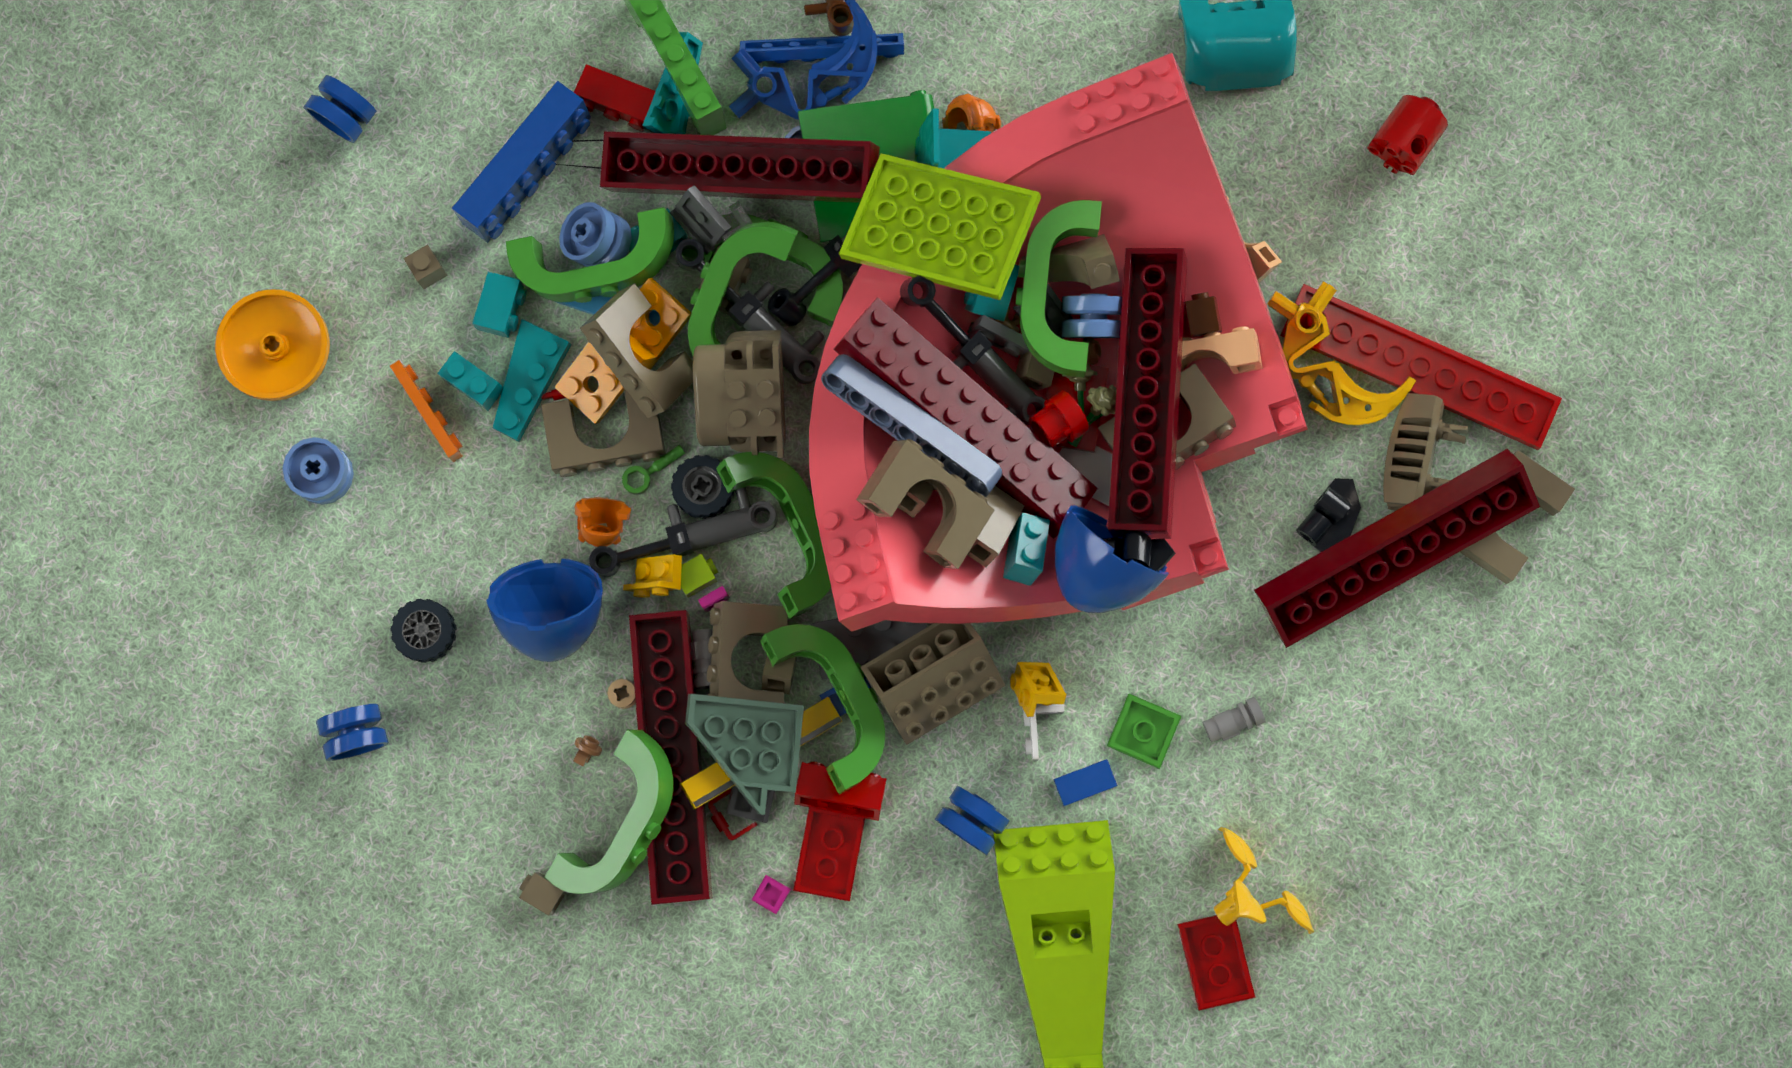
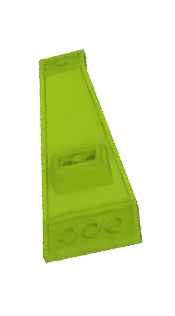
M1108 820L1004 829L1002 834L993 832L999 889L1044 1068H1104L1102 1047L1115 883V866ZM1074 933H1078L1081 935V937L1073 938L1071 935ZM1044 936H1050L1052 939L1050 941H1045L1042 938Z

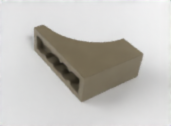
M1105 235L1053 248L1050 253L1047 283L1075 281L1085 283L1093 289L1120 281L1114 255Z

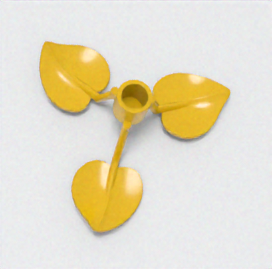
M1220 827L1218 830L1223 832L1231 853L1244 867L1240 877L1233 882L1232 888L1225 893L1227 897L1214 906V911L1220 921L1228 926L1238 918L1243 917L1264 924L1267 920L1263 909L1281 904L1286 907L1289 915L1300 926L1308 930L1309 934L1314 933L1304 906L1289 891L1285 890L1282 892L1283 898L1281 897L1263 904H1259L1253 898L1249 889L1242 882L1251 871V868L1255 869L1257 867L1255 856L1240 836L1231 830Z

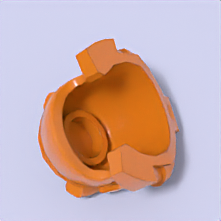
M971 94L960 95L954 98L947 107L946 117L942 118L943 129H956L957 124L961 121L965 124L967 130L991 131L993 133L996 129L1001 128L1000 116L996 115L993 107L985 100Z
M603 497L583 498L577 501L575 504V515L578 516V539L582 543L587 541L595 547L609 546L611 544L617 545L621 542L620 533L623 532V520L630 519L631 507H628L623 501ZM606 523L608 527L599 524Z

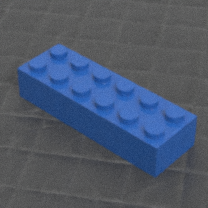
M559 81L553 85L452 207V210L464 226L487 243L491 238L496 239L500 236L504 229L503 224L509 217L514 218L521 209L520 203L526 196L531 197L537 191L538 181L543 175L548 176L552 173L556 166L555 161L561 154L566 155L573 146L572 140L578 133L583 134L590 126L591 122L589 120L591 116L582 98Z

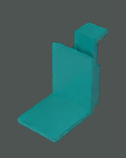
M933 108L920 127L919 136L916 139L915 154L918 155L917 162L944 169L980 140L990 135L991 131L939 129V109Z

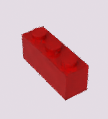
M587 64L574 90V93L584 100L588 111L593 112L594 109L604 112L603 115L606 118L616 122L620 118L629 122L628 125L638 131H644L645 127L642 125L656 92Z
M815 761L801 763L794 805L879 821L886 788V778H881L876 773H870L856 786L839 794L824 764Z

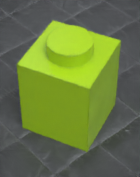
M700 554L682 564L681 588L688 598L718 582L714 575L719 573L712 559L705 560L704 556Z

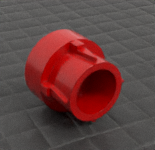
M1064 390L1045 400V407L1029 418L1032 431L1051 448L1058 444H1064L1067 441L1073 442L1089 431V425L1082 409L1074 398Z

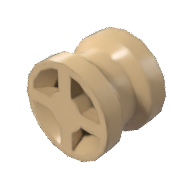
M618 679L611 683L607 694L608 699L613 705L626 709L636 703L633 683L626 679Z

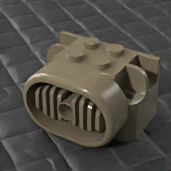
M781 330L738 331L730 334L725 344L696 346L693 354V388L696 433L699 444L701 446H730L735 451L752 452V455H758L759 451H777V458H783L786 443Z

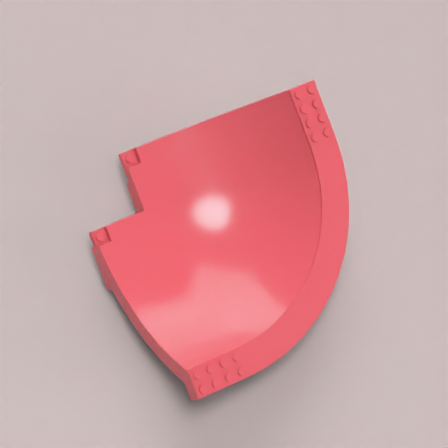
M1170 53L1064 95L1021 115L980 140L944 168L1040 193L1041 199L1015 262L1016 265L1020 264L1021 257L1026 256L1030 236L1038 222L1048 212L1072 201H1102L1098 236L1104 234L1114 255L1120 281L1093 289L1085 283L1075 281L1048 283L1061 302L1063 296H1081V294H1107V296L1123 297L1126 248H1184L1187 257L1185 302L1192 300L1191 295L1208 292L1209 297L1214 296L1217 300L1222 328L1221 334L1231 333L1234 328L1245 326L1249 327V329L1254 328L1258 336L1263 369L1234 374L1226 363L1211 357L1197 359L1188 364L1184 369L1186 370L1194 364L1197 365L1233 415L1236 427L1233 428V432L1229 436L1221 440L1217 438L1208 444L1209 447L1206 451L1197 456L1193 454L1184 460L1185 463L1179 469L1175 470L1171 539H1165L1176 553L1166 564L1167 569L1165 572L1169 574L1146 597L1121 608L1122 610L1203 584V578L1229 570L1202 472L1256 454L1254 448L1308 430L1279 337L1271 320L1235 216L1191 104L1180 68L1173 53ZM1067 237L1058 242L1054 248L1092 237ZM862 264L839 307L824 346L814 386L809 426V473L815 515L838 621L853 632L884 620L911 623L962 624L1004 622L1083 612L1071 606L1059 588L1055 569V543L1057 537L1053 539L1048 535L1043 571L1032 585L1029 586L1003 578L1009 537L999 555L987 567H984L967 555L959 569L944 568L923 552L940 525L943 516V504L937 490H933L927 503L914 518L899 508L896 509L892 517H878L856 500L893 441L898 440L830 392L823 385L821 380L822 374L839 355L833 350L834 347L877 297L952 362L957 357L951 351L959 344L925 307H913L903 302L900 296L901 285L905 280L913 277ZM1017 277L1009 303L1010 311L1008 312V318L1011 321L1016 313L1013 307L1016 305L1017 288H1023L1024 277ZM934 283L936 292L933 299L968 335L967 331L971 322H974L982 315L965 310L964 296L966 291ZM915 284L912 291L914 296L920 299L923 290L919 284ZM1185 305L1183 338L1188 337L1192 338V340L1204 338V335L1191 336ZM1071 315L1073 319H1080V315ZM1107 315V320H1121V315ZM1064 337L1063 339L1068 341L1082 342L1084 338ZM1093 338L1099 342L1101 347V357H1099L1098 363L1094 364V366L1109 368L1106 387L1109 388L1110 385H1113L1117 389L1120 338ZM992 345L991 348L1016 372L1020 355L1016 358ZM970 366L963 367L962 371L1005 408L1008 407ZM1030 388L1037 396L1046 399L1047 388L1038 391ZM1180 397L1177 441L1186 434L1192 419L1191 412ZM1032 403L1027 407L1029 417L1033 416L1036 412L1035 406ZM1115 414L1103 415L1100 418L1099 427L1114 418ZM1098 430L1096 446L1113 454V451L1102 437L1100 430ZM1055 446L1052 449L1059 454L1062 447ZM1091 498L1084 508L1108 520L1109 506Z

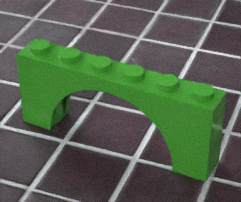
M624 0L638 28L642 27L663 61L699 135H715L725 130L727 127L722 107L662 1Z

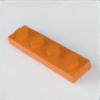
M400 360L390 365V368L448 458L455 462L463 457L459 451L463 447L454 433L449 435L444 426L448 422L440 410L434 412L430 406L433 399L425 387L419 389L415 380L419 379L411 365L409 364L405 367Z

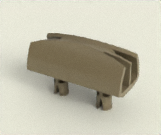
M1407 394L1400 407L1391 433L1384 469V502L1387 503L1390 510L1396 511L1450 481L1432 477V474H1430L1436 445L1440 439L1465 444L1466 437L1460 434H1468V426L1443 423L1444 403L1438 396Z

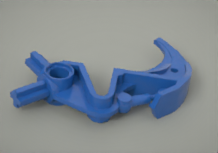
M844 0L849 6L854 21L851 36L845 46L836 54L812 64V69H809L807 107L804 110L823 107L829 100L843 94V91L852 88L841 99L847 104L864 89L873 73L877 58L876 32L873 30L866 14L855 0ZM864 44L865 50L861 51L859 45ZM744 48L731 58L749 79L746 84L748 89L729 105L739 119L761 101L763 104L799 120L798 111L802 110L798 108L783 68L765 66L761 68ZM848 63L853 64L852 70L847 69ZM829 75L850 76L848 83L841 87L837 86L825 93L819 88L821 82ZM762 77H768L772 81L773 86L768 93H762L757 88V82Z

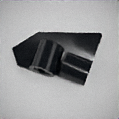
M1335 478L1314 503V509L1296 529L1301 537L1320 552L1351 536L1361 509L1353 479Z
M1129 531L1123 534V538H1101L1114 548L1113 554L1128 563L1130 560H1134L1158 572L1176 554L1165 539H1151L1149 535L1143 532Z

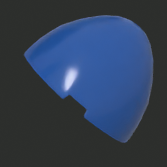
M1070 506L1062 521L1055 543V569L1061 593L1071 606L1087 613H1105L1121 609L1142 600L1168 576L1169 573L1165 572L1167 569L1166 565L1158 572L1134 560H1130L1127 563L1114 555V548L1101 539L1114 538L1106 526L1108 520L1083 507Z
M542 559L515 566L501 574L490 585V594L488 599H486L487 607L502 637L517 651L537 661L556 662L573 655L588 640L595 629L602 606V581L597 572L581 562L561 559V563H544Z

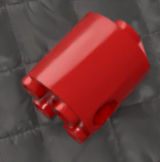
M1404 95L1367 146V149L1373 155L1385 161L1383 166L1386 169L1389 166L1392 167V173L1397 174L1398 171L1414 175L1448 127V121L1439 105L1432 99Z

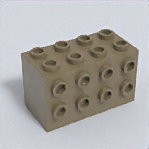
M934 623L860 667L906 745L1006 686L982 638L971 623Z

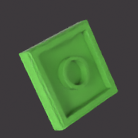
M1129 693L1109 738L1107 747L1160 769L1182 716Z

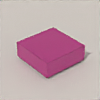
M722 585L698 599L704 611L709 612L714 608L715 603L728 601L730 597Z
M765 875L752 901L777 915L791 889Z

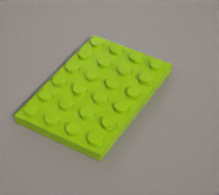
M881 153L839 255L842 259L909 277L922 276L936 284L1001 300L1040 202L1041 195L1037 191Z

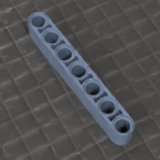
M838 355L822 374V383L830 392L895 439H911L918 443L925 455L941 461L944 464L943 469L949 474L962 478L966 482L965 486L972 492L975 491L987 497L1001 478L1002 469L995 461L848 355Z

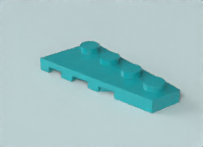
M679 32L699 66L703 42L689 32ZM665 67L642 126L653 133L685 134L689 114Z
M521 319L493 424L494 430L520 442L542 401L543 394L547 392L572 345L570 342Z

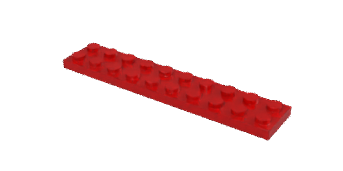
M1303 284L1295 304L1298 306L1303 302L1308 304L1317 289ZM1332 297L1323 310L1322 314L1327 319L1330 334L1311 347V350L1396 388H1399L1410 376L1416 380L1409 391L1410 394L1438 396L1443 400L1444 409L1533 449L1539 450L1542 447L1561 403V397L1335 297ZM1307 313L1300 317V325L1303 328L1309 329L1312 325V318ZM1287 319V321H1286V323H1285V325H1284V327H1283V330H1282V332H1281V334H1280V336H1282V337H1284V338H1285V332H1286V327H1287L1288 319Z

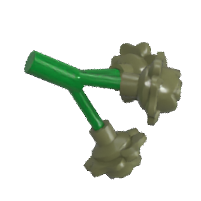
M1087 363L1084 378L1062 374V377H1066L1071 382H1074L1078 405L1083 413V391H1086V382L1092 376L1098 375L1096 371L1091 370L1089 363ZM1110 385L1109 388L1099 386L1097 389L1090 388V395H1088L1087 400L1092 406L1090 408L1091 412L1086 417L1088 425L1103 415L1115 414L1117 392L1115 386ZM1083 435L1078 439L1074 440L1073 442H1067L1070 445L1077 447Z

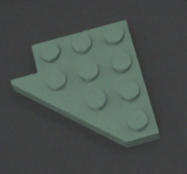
M688 694L686 725L758 814L765 815L767 790L796 792L804 705Z

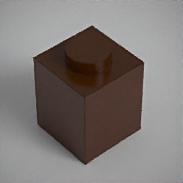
M1208 292L1191 295L1192 300L1185 302L1191 336L1197 337L1211 332H1222L1216 297H1209Z

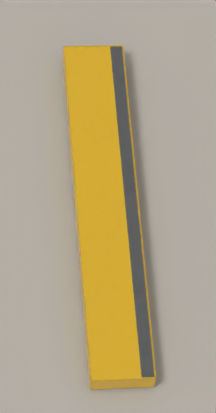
M829 697L803 711L800 746L842 722ZM717 762L680 783L694 809L735 786Z

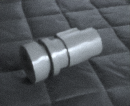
M713 629L692 632L691 655L692 661L695 662L693 675L696 676L694 678V688L698 690L710 689V682L707 681V669L711 665V653L708 651V642L713 634Z
M1255 697L1245 700V704L1240 702L1236 704V708L1228 709L1202 722L1211 743L1221 738L1223 741L1240 735L1239 731L1247 728L1249 730L1253 728L1252 725L1254 724L1259 726L1266 723L1263 712Z

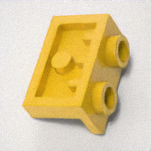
M671 554L638 558L635 569L636 581L633 584H624L623 591L633 592V597L649 598L650 593L657 596H668L669 591L681 590L682 556Z
M1017 662L1015 673H1012L1010 677V687L1014 690L1019 705L1022 706L1027 717H1034L1037 704L1046 706L1064 704L1066 693L1050 663Z

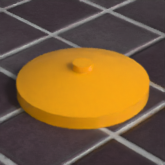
M277 289L258 291L245 296L235 303L223 317L215 341L218 365L226 379L244 394L266 401L288 399L308 389L325 368L330 349L327 326L316 308L295 293Z

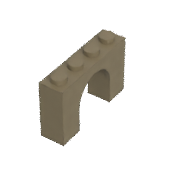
M634 283L616 293L580 329L588 342L593 345L603 358L605 364L621 382L623 388L628 391L637 403L639 409L647 418L664 412L693 383V361L684 351L669 358L657 371H652L644 367L636 359L630 346V331L633 324L651 307V304Z
M1196 364L1181 372L1179 397L1191 412L1192 419L1186 434L1177 441L1175 470L1179 469L1185 463L1184 460L1193 454L1197 456L1206 451L1209 447L1208 444L1217 438L1221 440L1229 436L1233 432V428L1236 427L1233 415ZM1115 417L1098 427L1102 437L1112 451Z
M624 389L629 415L628 430L623 439L616 445L606 449H595L580 441L576 429L573 405L569 399L541 404L552 471L555 474H560V477H571L577 475V470L587 468L588 472H598L605 469L604 465L614 463L616 467H625L632 465V460L643 458L644 462L659 460L660 455L666 454L659 414L647 418L628 391Z
M911 439L893 441L856 500L878 517H892L904 496L914 484L924 481L932 485L941 497L943 516L940 525L923 552L944 568L959 569L995 509L987 504L988 500L982 494L969 490L962 478L949 474L944 470V464L941 461L925 455L918 443Z
M1519 450L1516 451L1514 455L1524 465L1540 508L1552 516L1559 513L1575 488ZM1496 532L1460 551V553L1505 584L1515 579L1528 559L1527 556L1502 540Z
M919 481L908 490L898 508L914 518L927 503L933 490L936 489L927 482ZM994 486L986 497L988 500L987 504L995 510L967 554L984 567H987L999 555L1024 508L1023 504L997 486Z
M721 601L714 604V608L710 611V624L713 625V634L708 642V651L711 653V665L707 669V681L710 682V692L707 696L784 703V692L753 690L741 684L735 677L731 666L733 649L744 636H764L766 633L777 628L787 626L788 615L783 606Z

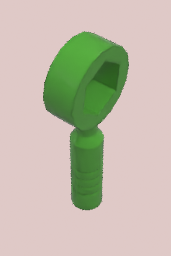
M678 445L660 457L659 460L654 461L652 466L646 470L641 466L627 468L622 476L624 488L632 494L644 493L650 486L651 474L661 471L686 453ZM638 471L644 475V485L634 489L628 485L629 475Z

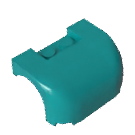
M1179 0L1178 15L1179 19L1182 20L1184 29L1185 80L1188 84L1193 82L1197 85L1205 86V91L1260 88L1281 85V80L1294 75L1297 27L1291 0H1245L1243 2H1219L1216 4H1208V0Z

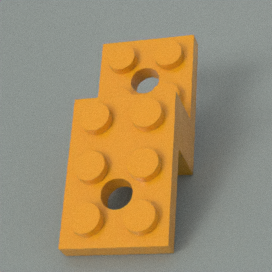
M648 278L640 288V291L651 304V307L633 324L630 331V346L636 359L644 367L651 370L688 322L692 312L653 278ZM652 310H656L660 315V322L656 326L649 321V314ZM589 342L555 386L563 396L569 399L573 405L595 424L600 423L624 391L621 382ZM591 376L598 380L599 386L595 392L591 391L587 384Z

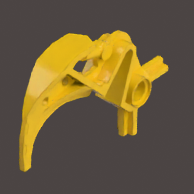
M1323 281L1309 303L1303 302L1299 306L1275 291L1266 305L1288 319L1282 349L1292 379H1298L1300 386L1307 388L1317 401L1320 400L1325 406L1323 408L1314 401H1311L1308 407L1324 419L1335 423L1363 425L1377 422L1387 417V414L1402 402L1416 382L1410 376L1395 391L1377 394L1364 390L1355 384L1340 364L1335 363V361L1300 368L1294 367L1293 362L1296 358L1330 334L1327 319L1322 312L1337 290L1332 285ZM1304 313L1309 314L1312 318V325L1309 329H1305L1300 325V317ZM1318 375L1330 381L1334 403H1329L1324 397V393L1314 383ZM1345 397L1349 399V402L1347 404H1344L1343 398ZM1367 404L1371 407L1369 411L1365 410Z

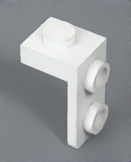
M1037 704L1034 717H1027L1023 710L1024 726H1030V737L1025 738L1026 755H1031L1032 761L1039 760L1036 715L1064 713V704H1052L1049 706Z

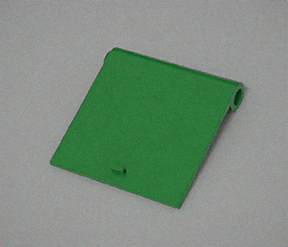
M918 90L910 93V96L798 111L802 139L871 141L880 147L879 156L882 153L917 162L918 155L915 154L916 139L919 136L920 127L934 108L931 94H926L925 90ZM813 201L820 243L831 241L837 235L843 238L848 233L860 203Z

